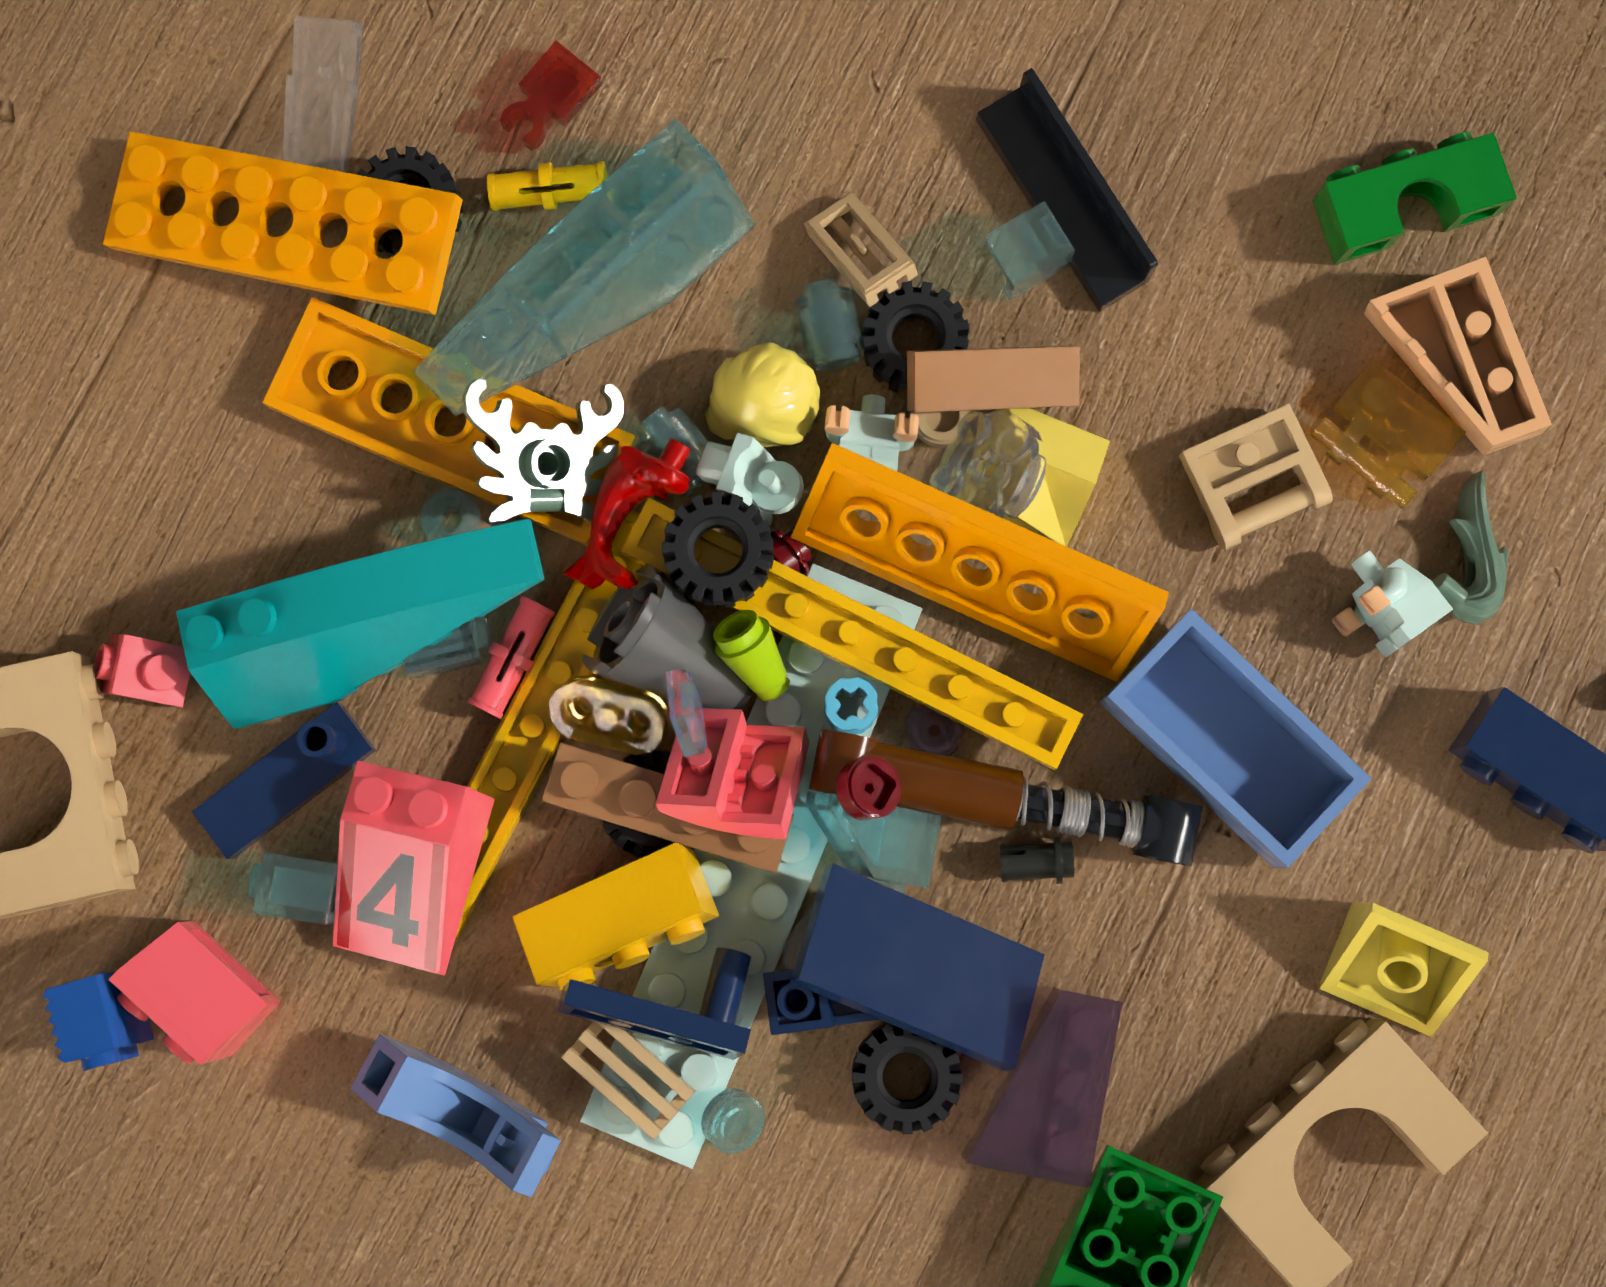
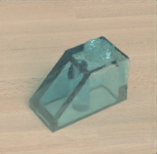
M807 792L805 804L846 869L868 877L905 894L906 885L929 888L941 816L896 807L885 817L861 821L851 817L844 811L836 794Z

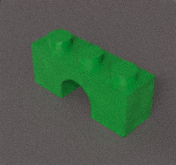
M1462 132L1442 140L1437 144V149L1417 155L1416 149L1411 148L1386 157L1381 161L1382 166L1362 172L1360 165H1353L1335 171L1326 177L1327 182L1312 201L1333 263L1337 265L1391 248L1404 233L1397 209L1399 198L1415 196L1428 201L1436 209L1443 230L1446 232L1499 216L1517 197L1494 132L1476 138L1472 137L1471 132Z

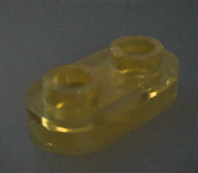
M575 676L568 679L553 693L549 701L551 721L555 728L564 736L633 755H643L653 751L667 736L671 726L670 712L666 704L654 693L589 676ZM579 697L588 699L592 704L593 711L584 709L579 702ZM635 711L644 713L648 717L650 725L639 722L635 716Z

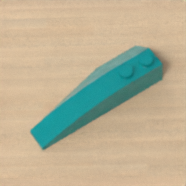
M524 519L328 566L176 611L188 671L233 729H241L344 700L357 692L359 686L379 674L385 675L404 664V659L426 646L436 645L453 635L452 631L475 617H483L545 579L531 520Z

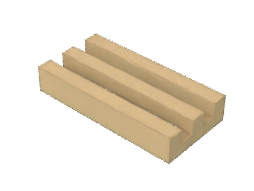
M850 192L804 223L809 237L868 307L879 301L877 294L883 289L888 294L898 289L896 281L904 276L910 281L918 275L911 258L853 192ZM849 212L890 259L892 264L885 268L841 216ZM830 225L873 277L867 280L824 227Z
M592 1022L572 1047L561 1057L653 1140L696 1092L629 1031L601 1023ZM603 1029L677 1093L671 1102L665 1099L597 1038ZM587 1048L590 1049L660 1112L659 1116L653 1120L582 1056V1053Z

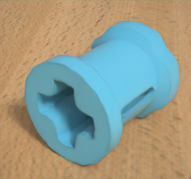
M859 677L839 679L830 686L825 695L824 714L826 721L835 731L855 735L865 732L872 726L878 714L877 691L869 682ZM858 692L865 698L861 709L866 716L860 720L857 716L851 715L844 721L837 715L841 704L836 698L841 693L851 698Z

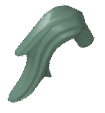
M1483 471L1473 474L1467 480L1458 504V518L1449 521L1460 540L1464 556L1465 578L1462 587L1446 573L1438 575L1432 581L1453 608L1450 611L1452 617L1459 621L1476 625L1490 619L1498 612L1504 600L1508 549L1506 547L1498 549L1494 539L1486 501V475Z

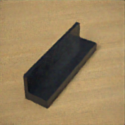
M1032 68L1023 72L1020 87L979 111L976 121L1100 312L1148 283L1158 266V261Z

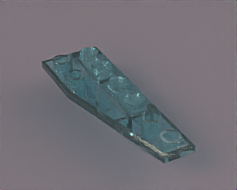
M675 118L547 232L453 327L414 370V373L457 416L463 413L462 397L466 387L474 379L486 381L487 388L479 396L480 404L668 305L754 228V222L717 159Z

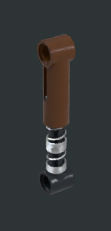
M820 729L809 790L837 795V778L847 763L866 756H877L888 761L899 776L901 796L897 806L1009 830L1020 819L1022 826L1025 825L1026 821L1045 824L1048 831L1051 830V826H1055L1057 833L1061 832L1063 834L1065 832L1066 835L1070 834L1075 837L1078 835L1079 838L1084 833L1098 835L1099 841L1103 839V836L1116 839L1119 845L1131 847L1132 855L1192 866L1202 806L1143 795V799L1138 802L1132 799L1126 801L1123 797H1119L1114 801L1105 800L1097 792L1090 794L1087 790H1079L1078 788L1066 787L1065 785L1056 790L1051 789L1045 781L1037 786L1028 784L1023 771L882 743L879 740L860 735Z

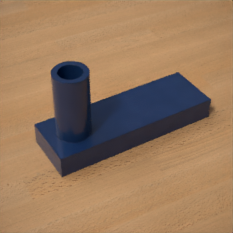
M335 702L312 721L303 724L296 733L195 808L192 813L226 859H234L353 769L357 761L362 762L373 754L376 749L342 703Z
M716 948L699 1015L572 979L562 989L557 1012L735 1060L745 1054L751 1029L737 1026L735 1022L752 957L734 949Z

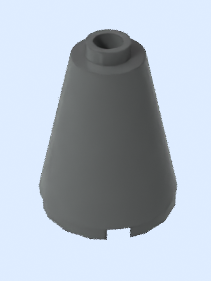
M652 565L642 566L635 572L642 576L643 579L638 585L633 588L630 587L629 590L618 587L596 619L587 638L588 641L596 645L593 658L583 653L582 662L585 667L596 675L669 700L668 679L675 702L691 708L742 709L751 698L753 691L715 653L716 641L713 638L715 628L663 572Z

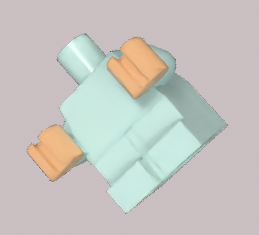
M869 394L863 396L861 411L849 410L845 406H842L841 411H836V405H831L827 408L824 429L826 437L830 442L895 471L898 468L899 451H906L912 448L918 436L919 417L911 413L910 418H904V412H900L897 415L884 414L886 400L880 395Z
M1369 550L1350 564L1364 582L1361 587L1352 593L1356 602L1355 609L1353 610L1351 607L1344 609L1332 619V623L1345 637L1364 624L1372 627L1380 640L1375 646L1386 658L1448 614L1453 608L1430 579L1402 559H1397L1384 569Z

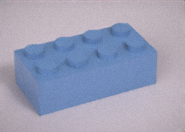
M1193 609L1181 615L1098 702L1272 868H1289L1372 779Z

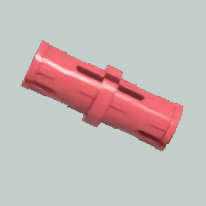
M521 596L520 603L499 644L492 642L488 650L492 657L472 697H469L467 703L499 719H502L503 712L524 672L530 673L535 662L531 658L551 618L555 615L554 611L524 596ZM523 633H525V636L518 650L515 652L502 681L498 682V679L501 673L503 672L506 664L508 663L520 636Z

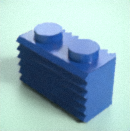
M115 972L97 974L48 988L44 992L42 997L49 1001L45 1010L52 1013L48 1022L55 1025L51 1034L59 1038L54 1047L61 1050L57 1058L60 1061L67 1063L80 1060L83 1071L138 1057L137 1044L154 1040L149 1018L145 1022L137 1019L118 1001L117 997L121 991L108 980Z

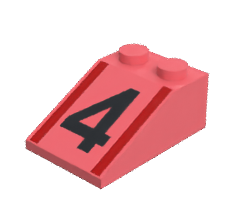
M357 761L340 819L333 946L445 976L495 799L467 786Z

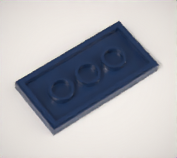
M833 863L824 868L790 982L1003 1071L1016 1069L1045 954Z

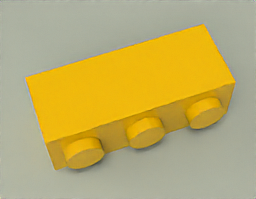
M676 842L512 917L536 985L560 988L562 993L563 987L570 979L592 984L596 980L594 972L612 964L615 965L616 969H623L646 960L650 957L648 948L669 939L671 945H676L692 940L705 932L704 923L720 916L694 849Z

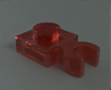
M556 40L518 83L521 92L528 98L526 101H519L509 105L501 115V125L504 130L509 132L517 122L521 120L531 121L533 127L525 135L523 141L526 148L533 151L544 142L547 134L546 124L553 117L566 127L601 87V76Z

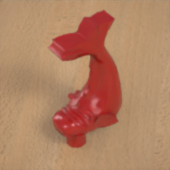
M670 438L658 459L632 446L621 447L620 455L611 462L606 471L594 504L588 547L584 555L566 569L563 574L591 589L599 587L605 580L627 590L632 586L638 585L634 574L614 558L612 551L613 540L629 513L641 502L648 499V497L657 495L662 500H666L669 493L681 495L688 490L691 480L680 469L691 449Z

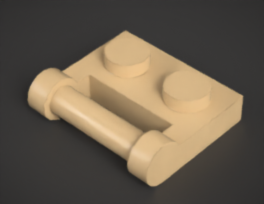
M1290 403L1184 450L1179 455L1182 465L1209 519L1213 536L1224 551L1241 544V537L1308 506L1316 510L1333 501L1329 484ZM1293 468L1295 469L1300 485L1238 513L1231 514L1225 499Z

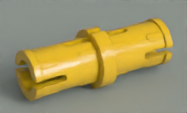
M604 161L594 164L553 168L551 162L539 163L538 170L496 175L491 173L487 175V191L492 211L543 205L544 210H553L558 208V203L609 198L608 177ZM573 183V185L551 186L555 184ZM538 186H539V187H544V186H549V187L537 188V189H528V190L523 189V188H529V187H538Z

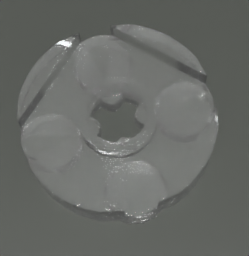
M980 411L969 412L960 420L957 426V437L946 447L939 467L931 475L929 486L1001 518L1007 515L1015 519L1034 500L1044 479L1046 458L1039 454V444L1037 441H1042L1041 436L1032 425L1013 413L1007 411H993L987 414H983ZM993 462L997 466L995 473L992 476H984L987 468Z

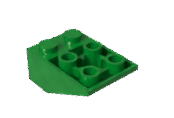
M1106 1145L1051 1249L1036 1287H1186L1223 1196Z

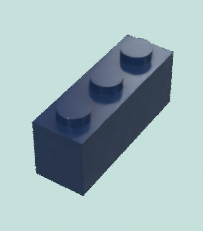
M1506 687L1487 691L1448 750L1463 760L1459 767L1470 777L1483 784L1491 786L1495 781L1513 793L1510 799L1511 803L1524 813L1540 820L1547 816L1562 826L1564 830L1561 836L1575 847L1590 854H1594L1595 850L1606 851V754Z

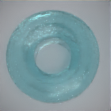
M444 489L434 493L427 499L421 511L420 521L425 535L430 540H436L479 530L481 515L478 505L467 493L457 489ZM449 510H458L462 515L460 525L451 530L443 528L441 523L443 515Z

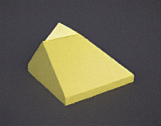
M1031 408L996 409L959 499L1067 547L1096 485L1110 441Z

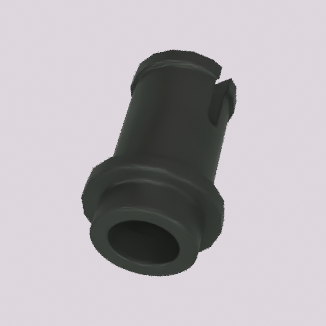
M1054 836L1053 843L1000 844L1002 882L1056 878V884H1063V878L1074 877L1072 841L1060 842V836Z

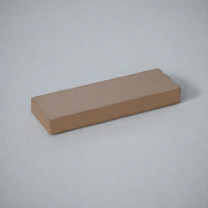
M1080 346L907 351V411L910 412L1080 406Z

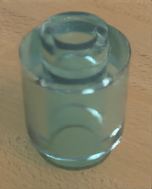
M835 279L820 280L806 285L803 288L804 295L794 301L806 357L813 359L816 371L837 370L856 364L861 360L859 348L863 346V339L851 288L839 287L838 281Z
M664 406L660 407L637 427L642 437L635 446L641 452L658 459L670 438L690 448L691 451L680 469L691 480L688 490L684 493L685 496H688L705 483L696 475V471L705 446L709 441L680 407L670 413Z

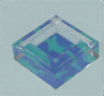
M687 668L666 672L670 720L683 756L688 757L705 753L707 741L703 706L691 671L688 672Z

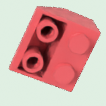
M195 921L177 922L120 967L108 979L121 991L117 997L120 1004L137 1019L145 1022L150 1018L167 1034L163 1038L166 1047L175 1056L188 1064L195 1060L199 1065L232 1056L281 1003L272 992Z

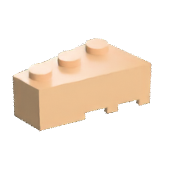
M1486 257L1369 301L1364 315L1482 455L1538 436L1552 425Z

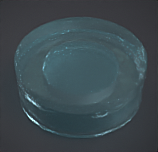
M738 1088L724 1090L712 1098L706 1106L701 1119L702 1132L705 1138L721 1152L726 1154L742 1152L749 1148L760 1136L765 1122L764 1110L761 1104L746 1091Z

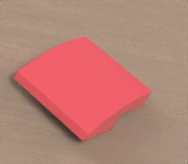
M684 708L680 720L683 751L676 735L656 801L658 811L674 818L718 831L786 840L810 744L806 727L747 725L742 709Z

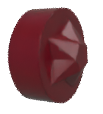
M866 756L853 760L842 768L836 782V793L841 807L848 815L857 820L870 821L889 815L897 807L901 796V783L896 770L888 761L877 756Z

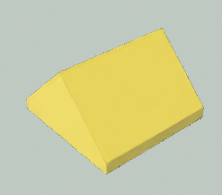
M1352 902L1320 981L1319 989L1432 1037L1488 962L1489 952L1375 903Z

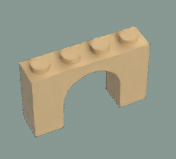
M73 651L0 667V738L24 732H37L43 735L63 754L68 764L72 781L69 806L59 825L47 837L31 846L0 853V920L136 889L133 875L139 872V859L133 841L131 839L126 840L122 816L127 815L128 803L122 783L119 780H114L110 757L116 755V740L110 724L103 722L99 699L105 696V693H102L103 680L95 679L97 667L96 663L92 664L91 657Z
M1370 1018L1365 1023L1362 1019H1358L1347 1026L1334 1040V1044L1338 1049L1322 1064L1314 1060L1303 1067L1290 1081V1086L1294 1090L1277 1106L1271 1101L1258 1109L1246 1122L1245 1127L1249 1132L1233 1147L1228 1143L1221 1145L1201 1165V1169L1205 1173L1196 1181V1184L1223 1196L1219 1209L1289 1287H1326L1353 1262L1351 1257L1308 1211L1295 1185L1294 1159L1298 1145L1307 1130L1317 1120L1340 1109H1368L1378 1115L1426 1168L1443 1176L1488 1134L1386 1021Z

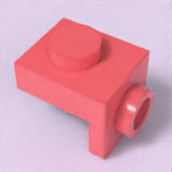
M111 634L108 644L102 643L99 646L94 661L97 667L95 679L103 680L102 693L183 708L190 676L183 646L126 634Z

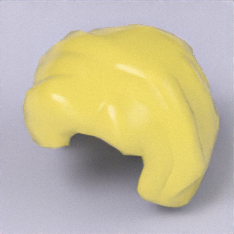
M771 342L751 346L748 349H744L736 357L726 358L714 375L712 393L710 394V407L705 413L709 430L724 440L735 439L737 433L754 437L763 447L789 446L802 442L806 434L812 429L813 421L819 410L820 388L817 384L814 370L794 351L781 348L779 345Z

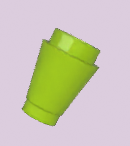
M741 610L729 615L718 624L713 633V638L716 641L715 653L756 693L761 701H770L781 696L788 689L790 679L786 674L768 620L758 617L753 610Z

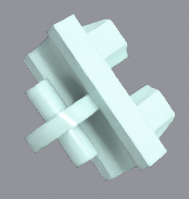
M737 433L732 447L709 441L705 446L696 471V475L703 481L716 484V489L718 492H722L723 497L732 498V494L743 497V501L747 505L753 504L760 510L763 520H767L769 527L773 520L772 514H782L790 511L798 504L803 495L804 483L802 476L792 465L784 461H776L754 437Z

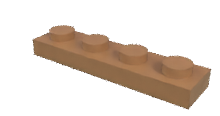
M559 744L543 794V802L777 873L786 844L785 839L761 838L718 831L661 813L657 809L656 801L664 774L567 744ZM792 814V816H791V820H790V824H789V828H788L787 837H788V834H789V831H790V827H791V824H792V821H793V818H794V814Z

